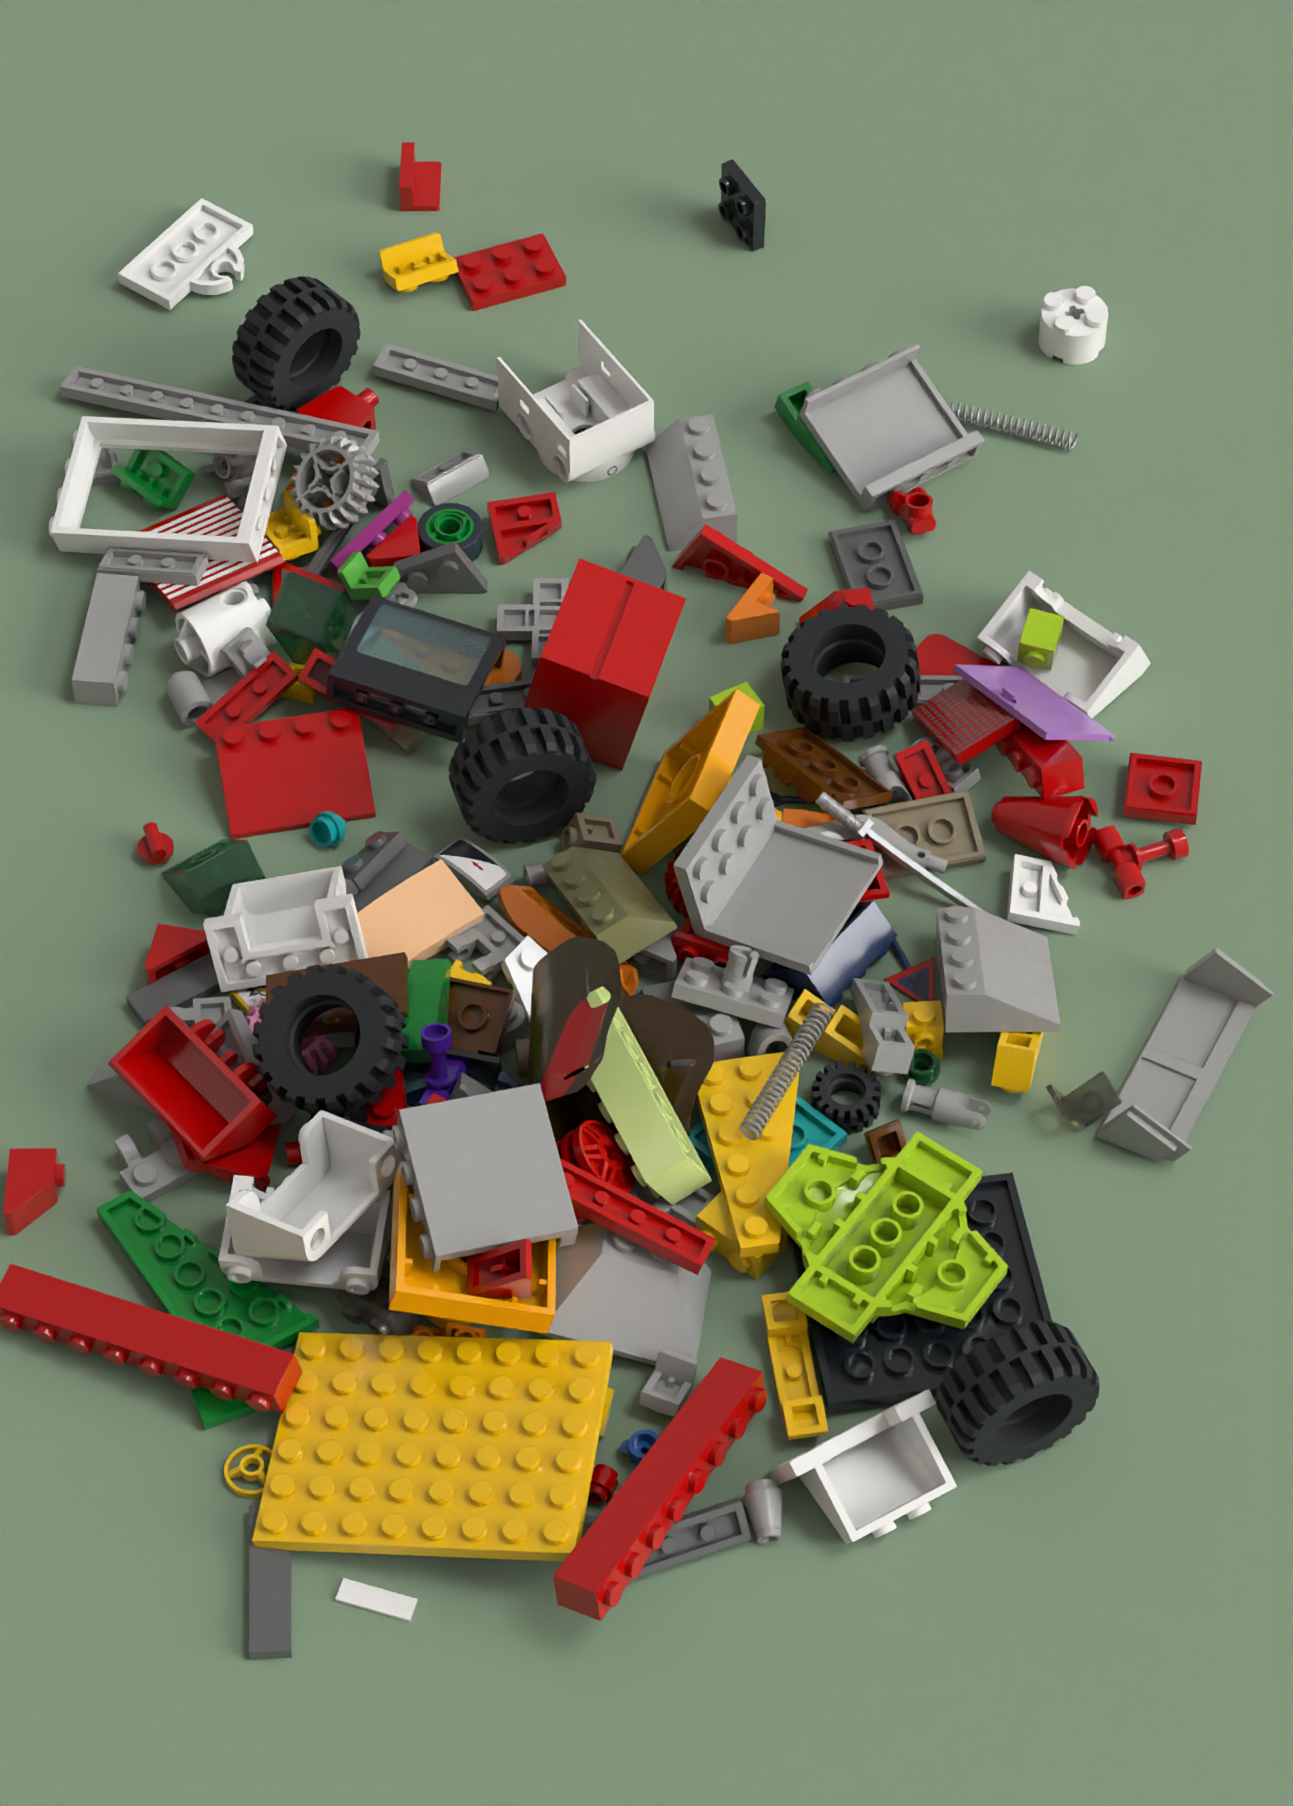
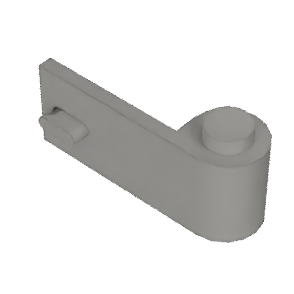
M234 667L202 682L196 673L192 671H179L173 674L167 681L165 692L181 722L186 726H196L195 721L243 677L239 675Z

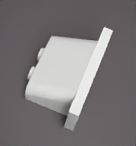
M342 866L232 884L224 915L207 918L203 924L221 992L266 985V975L305 969L308 966L317 964L323 966L368 958L353 894L346 895V882Z
M929 1389L884 1410L769 1471L772 1479L777 1481L778 1485L799 1476L846 1544L852 1543L871 1532L876 1539L897 1528L894 1523L895 1519L907 1514L909 1520H912L931 1510L929 1501L957 1487L920 1415V1412L936 1404Z

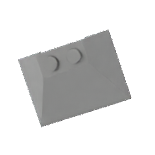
M597 1223L578 1226L575 1244L559 1247L557 1240L555 1317L548 1333L539 1334L558 1340L611 1341L614 1355L655 1366L658 1353L662 1348L697 1360L712 1271L704 1263L700 1272L696 1275Z

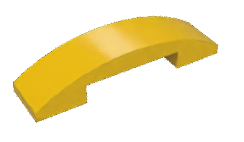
M788 1292L762 1295L761 1300L770 1362L788 1440L828 1435L829 1430L822 1395H819L808 1340L806 1314L786 1302Z

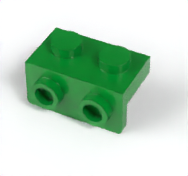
M135 449L125 468L114 466L111 473L121 479L119 484L131 492L140 493L144 496L143 502L146 505L159 511L162 507L177 510L195 476V473L161 450Z

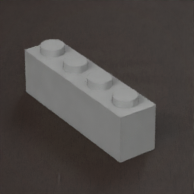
M96 574L71 680L75 703L118 706L120 693L126 692L128 685L126 667L127 665H132L134 659L132 640L133 638L138 639L140 633V618L138 614L139 612H144L146 606V592L140 590L139 576Z

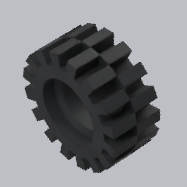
M836 1061L835 1069L828 1064L824 1066V1073L819 1071L816 1074L815 1081L813 1080L811 1106L837 1126L843 1128L847 1135H850V1128H854L857 1134L863 1131V1124L869 1128L873 1125V1118L877 1119L879 1115L881 1084L880 1081H876L877 1075L873 1071L867 1074L868 1067L864 1064L859 1069H856L855 1061H849V1067H843L842 1061ZM846 1090L858 1094L861 1099L857 1103L845 1105L834 1101L831 1096L838 1091Z

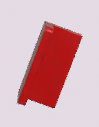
M402 142L400 209L401 211H439L441 162L416 161L415 142Z

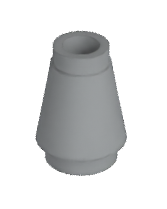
M761 1479L748 1483L745 1486L746 1493L742 1496L757 1536V1542L769 1544L781 1540L783 1491L778 1488L777 1481L772 1479Z

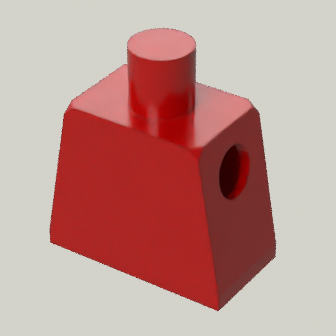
M336 386L297 409L296 413L375 430L374 407L379 404V399L370 388H365L358 395H355L342 386Z

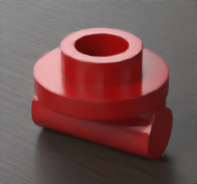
M149 822L143 826L145 835L137 844L139 857L149 864L166 862L174 853L173 840L167 834L159 832L156 823Z

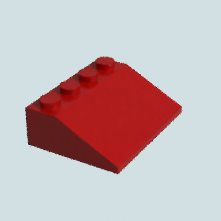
M346 708L213 728L231 840L309 828L314 817L323 811L336 813L346 822L376 817L363 734L357 710Z

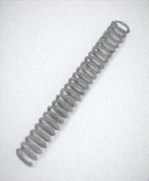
M952 401L950 409L953 411L955 401ZM961 402L958 403L955 413L959 422L962 420L965 424L970 422L971 426L976 423L977 427L983 425L984 429L989 427L991 431L996 428L997 432L1002 430L1004 434L1009 431L1010 436L1015 433L1016 437H1019L1022 434L1023 439L1028 437L1031 441L1035 438L1036 442L1041 440L1043 444L1048 441L1050 446L1055 444L1056 447H1059L1061 445L1062 449L1068 447L1069 451L1074 448L1079 437L1077 432L1071 445L1073 433L1071 430L1064 444L1066 429H1063L1058 442L1059 427H1057L1051 441L1053 429L1051 425L1044 440L1046 424L1043 425L1038 437L1039 422L1036 424L1031 437L1033 421H1030L1025 434L1026 419L1023 420L1022 427L1018 433L1020 417L1017 418L1012 431L1013 415L1010 417L1005 430L1007 414L1004 415L999 427L1001 413H997L995 423L992 426L994 411H991L986 424L987 409L984 410L983 417L979 423L981 408H978L973 421L974 405L971 407L970 414L966 420L968 404L964 406V411L960 417Z
M815 1003L812 1006L803 1024L793 1037L790 1045H788L781 1060H779L778 1065H776L775 1070H773L772 1075H770L769 1080L765 1083L750 1111H748L747 1116L740 1124L742 1133L748 1139L757 1140L760 1138V1134L763 1133V1129L766 1128V1124L769 1123V1119L772 1118V1114L775 1113L776 1108L781 1103L782 1098L794 1081V1077L797 1076V1072L803 1066V1062L807 1060L806 1057L810 1055L809 1052L813 1050V1047L834 1015V1011L829 1005ZM820 1005L825 1006L830 1010V1014L826 1010L816 1007ZM818 1010V1011H822V1012H824V1013H823V1015H821V1014H819V1013H815V1011ZM744 1126L750 1133L755 1134L756 1137H751L748 1134H746V1132L744 1131Z

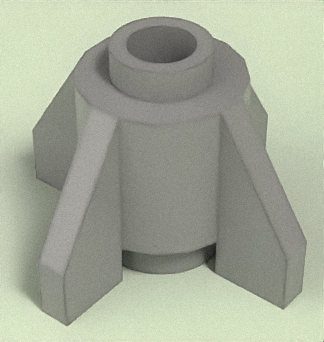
M216 453L213 464L202 467L203 473L216 471L221 479L230 480V482L225 483L229 499L240 497L243 489L250 485L257 455Z

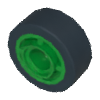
M443 503L431 507L422 514L418 521L420 553L456 541L473 562L483 550L482 521L478 513L468 506L458 503Z

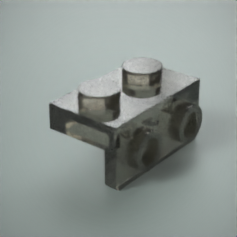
M381 1275L377 1288L369 1291L368 1294L352 1295L342 1289H338L334 1294L343 1308L340 1311L347 1320L355 1325H360L362 1322L368 1325L377 1335L384 1337L387 1335L408 1336L424 1317L421 1314L389 1310L390 1280Z

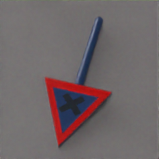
M895 938L890 944L905 970L885 978L884 981L889 982L892 987L915 1002L934 1001V957L911 966Z

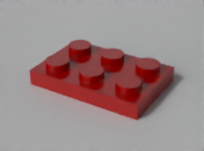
M543 233L453 257L456 259L459 271L454 273L473 311L566 286V275Z

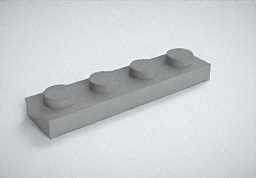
M388 343L385 344L373 364V375L496 412L500 407L498 376Z

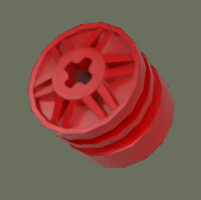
M595 1120L584 1121L575 1130L568 1132L562 1140L555 1141L561 1159L627 1193L635 1185L636 1177L631 1170V1166L634 1165L630 1154L626 1155L621 1150L615 1140V1133L605 1124ZM574 1212L577 1224L588 1219Z

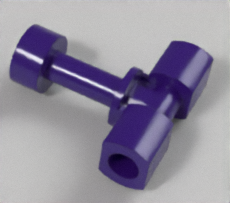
M431 1023L421 1029V1045L423 1050L430 1053L432 1069L425 1073V1082L430 1088L427 1087L417 1106L426 1105L433 1093L448 1100L459 1074L462 1072L467 1075V1068L463 1061L446 1059V1051L453 1045L452 1030L447 1024Z

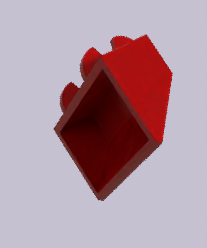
M165 1005L109 1061L108 1065L202 1162L251 1144L278 1117L259 1098L266 1088L268 1081L263 1079L260 1073L255 1076L258 1066L254 1062L244 1063L232 1071L230 1067L239 1057L233 1049L227 1050L220 1058L216 1055L225 1042L226 1034L220 1028L212 1033L217 1025L211 1019L201 1020L190 1028Z

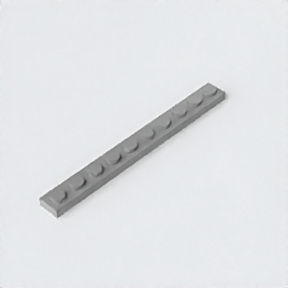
M74 366L59 386L61 396L165 420L279 426L287 446L310 451L309 443L319 444L321 437L331 439L333 435L357 441L358 444L365 446L369 450L368 455L372 454L380 442L379 433L376 430L80 366Z

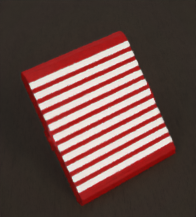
M223 494L139 532L237 537L243 513ZM264 536L258 562L208 560L209 565L198 586L147 583L152 585L176 612L285 563V560L280 552Z

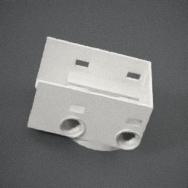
M581 319L578 320L579 366L567 371L565 380L540 392L532 394L501 357L497 358L500 408L519 428L524 438L530 441L537 449L538 456L543 465L559 476L564 483L570 481L593 482L609 478L619 473L629 464L635 450L655 441L654 400ZM589 428L577 435L574 434L578 429Z

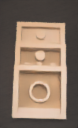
M442 859L406 879L357 913L368 958L405 952L408 957L409 969L412 960H426L449 947L447 945L448 939L482 922L484 918L482 909Z

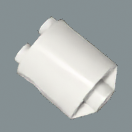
M247 581L178 613L175 618L179 637L174 639V646L180 659L205 677H212L232 667L220 650L246 627L252 628L267 649L277 645L278 639L268 621L272 617L268 603L264 598L257 600Z

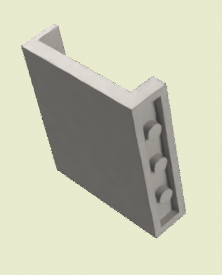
M918 344L908 349L904 347L899 348L888 359L880 363L877 361L870 362L859 373L851 377L850 375H844L837 379L831 387L824 390L821 388L815 389L804 398V404L799 414L800 418L865 513L886 503L888 496L895 491L906 493L976 458L985 441L978 430L970 434L966 432L916 359L920 350Z
M540 1083L399 1110L397 1125L392 1126L393 1141L396 1149H403L405 1161L401 1162L402 1177L405 1186L412 1185L415 1198H410L411 1213L414 1222L421 1221L424 1233L419 1235L421 1253L424 1259L430 1258L433 1272L440 1270V1264L443 1260L484 1253L525 1238L531 1240V1243L557 1238L559 1247L575 1244L578 1224Z

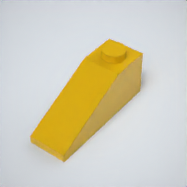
M1001 1032L997 1045L991 1086L1000 1087L1003 1091L1009 1093H1029L1044 1032Z

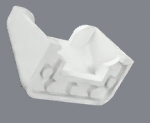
M1028 571L977 637L985 647L982 653L997 665L1003 661L1011 667L1024 668L1093 719L1141 677L1151 663L1137 642L1126 635L1122 638L1116 632L1114 634L1065 602L1057 592L1053 593L1048 588H1043V579ZM1030 608L1065 617L1062 635L1051 670L1031 668L1025 663L1017 662L1019 643Z
M234 1175L230 1199L241 1190L248 1189L257 1193L261 1203L275 1191V1188L267 1187L266 1193L253 1186L254 1177ZM385 1190L318 1260L312 1262L237 1255L233 1247L228 1216H226L218 1259L220 1269L227 1275L230 1281L236 1283H248L252 1280L343 1289L356 1295L368 1294L369 1291L376 1289L378 1286L392 1234L393 1203L391 1190Z

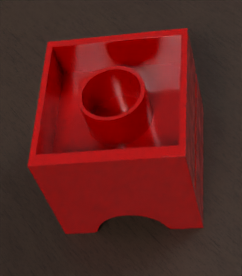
M579 558L540 656L524 707H530L532 710H537L538 707L551 710L552 713L556 711L566 716L568 720L577 726L592 760L622 771L686 598Z

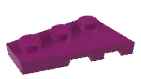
M404 490L328 563L327 567L337 576L339 568L353 552L362 553L368 546L373 550L388 536L384 531L393 523L399 526L413 513L409 507L415 499Z

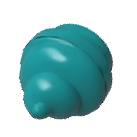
M323 811L317 814L310 823V836L314 843L320 847H335L342 843L345 837L346 821L336 813Z

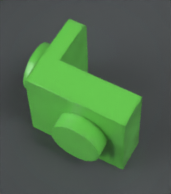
M353 552L338 570V575L351 600L371 599L372 595L386 598L401 578L396 566L369 567L361 552Z

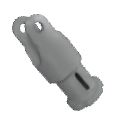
M874 746L858 757L857 760L860 767H865L870 776L893 792L891 800H901L902 802L913 800L900 772L894 770L888 758L889 750L887 746ZM883 803V804H879V805H880V806H885V805H888V803Z
M909 1079L906 1084L900 1108L901 1112L904 1113L911 1110L930 1115L931 1119L937 1122L973 1130L983 1129L986 1125L985 1117L991 1112L990 1104L984 1100L943 1087L936 1090L917 1085L913 1079ZM979 1106H983L985 1110L981 1111ZM973 1120H978L980 1124H975Z

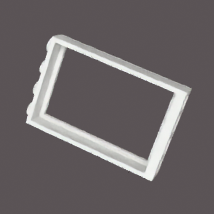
M82 416L79 429H76L73 434V450L71 458H68L65 463V479L63 487H60L57 492V508L55 516L51 517L49 521V534L62 552L105 554L108 547L207 554L208 560L258 562L287 448L286 441L279 426ZM101 448L257 455L237 537L80 528Z

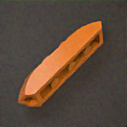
M510 885L498 889L499 903L507 922L523 937L529 936L531 939H534L547 953L570 938L576 936L590 938L580 924L533 887ZM627 961L619 964L622 998L633 996L639 985L637 969Z

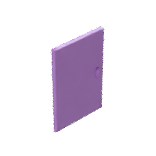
M955 664L953 671L1045 740H1115L1114 734L1022 667Z

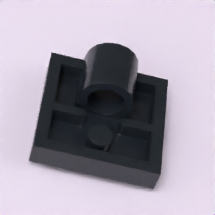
M733 159L721 163V178L719 179L721 202L718 205L721 217L724 221H729L735 229L739 240L745 241L753 252L764 248L766 199Z

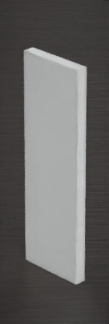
M343 1578L335 1597L337 1602L410 1622L418 1602L416 1598Z

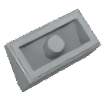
M463 449L415 476L410 481L431 504L437 506L488 478L489 471L482 454Z

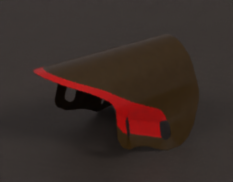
M576 936L566 940L537 962L532 974L527 1085L540 1083L555 1141L562 1140L568 1132L575 1130L581 1123L588 1120L598 1121L605 1124L615 1134L619 1133L614 1122L608 1123L598 1107V1103L602 1099L598 1092L593 1093L587 1086V1082L591 1079L603 1059L608 1031L618 1007L688 1137H690V1117L693 1104L714 1062L715 1045L708 1026L689 1010L652 995L638 994L622 998L619 960L615 950L604 941ZM605 987L610 992V1000L598 1007L591 1008L587 1000L588 994L598 988ZM695 1059L697 1061L695 1065L687 1068L671 1069L666 1067L667 1062L671 1060Z

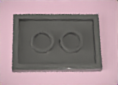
M896 520L828 532V541L846 590L870 587L874 610L876 607L886 611L923 604L924 595Z

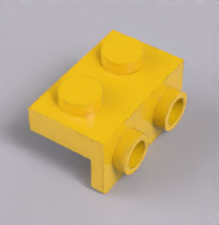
M433 232L378 251L384 281L398 292H411L416 290L420 284L429 281L434 283L448 279L450 274L459 272L456 259L444 251L441 234L438 232Z
M290 490L282 492L284 508L270 512L265 532L266 539L280 552L284 560H294L301 555L318 550V535H321L320 524L316 526L314 517L309 518V512L302 513V516H300L302 507L293 506L296 498L292 497L289 493Z

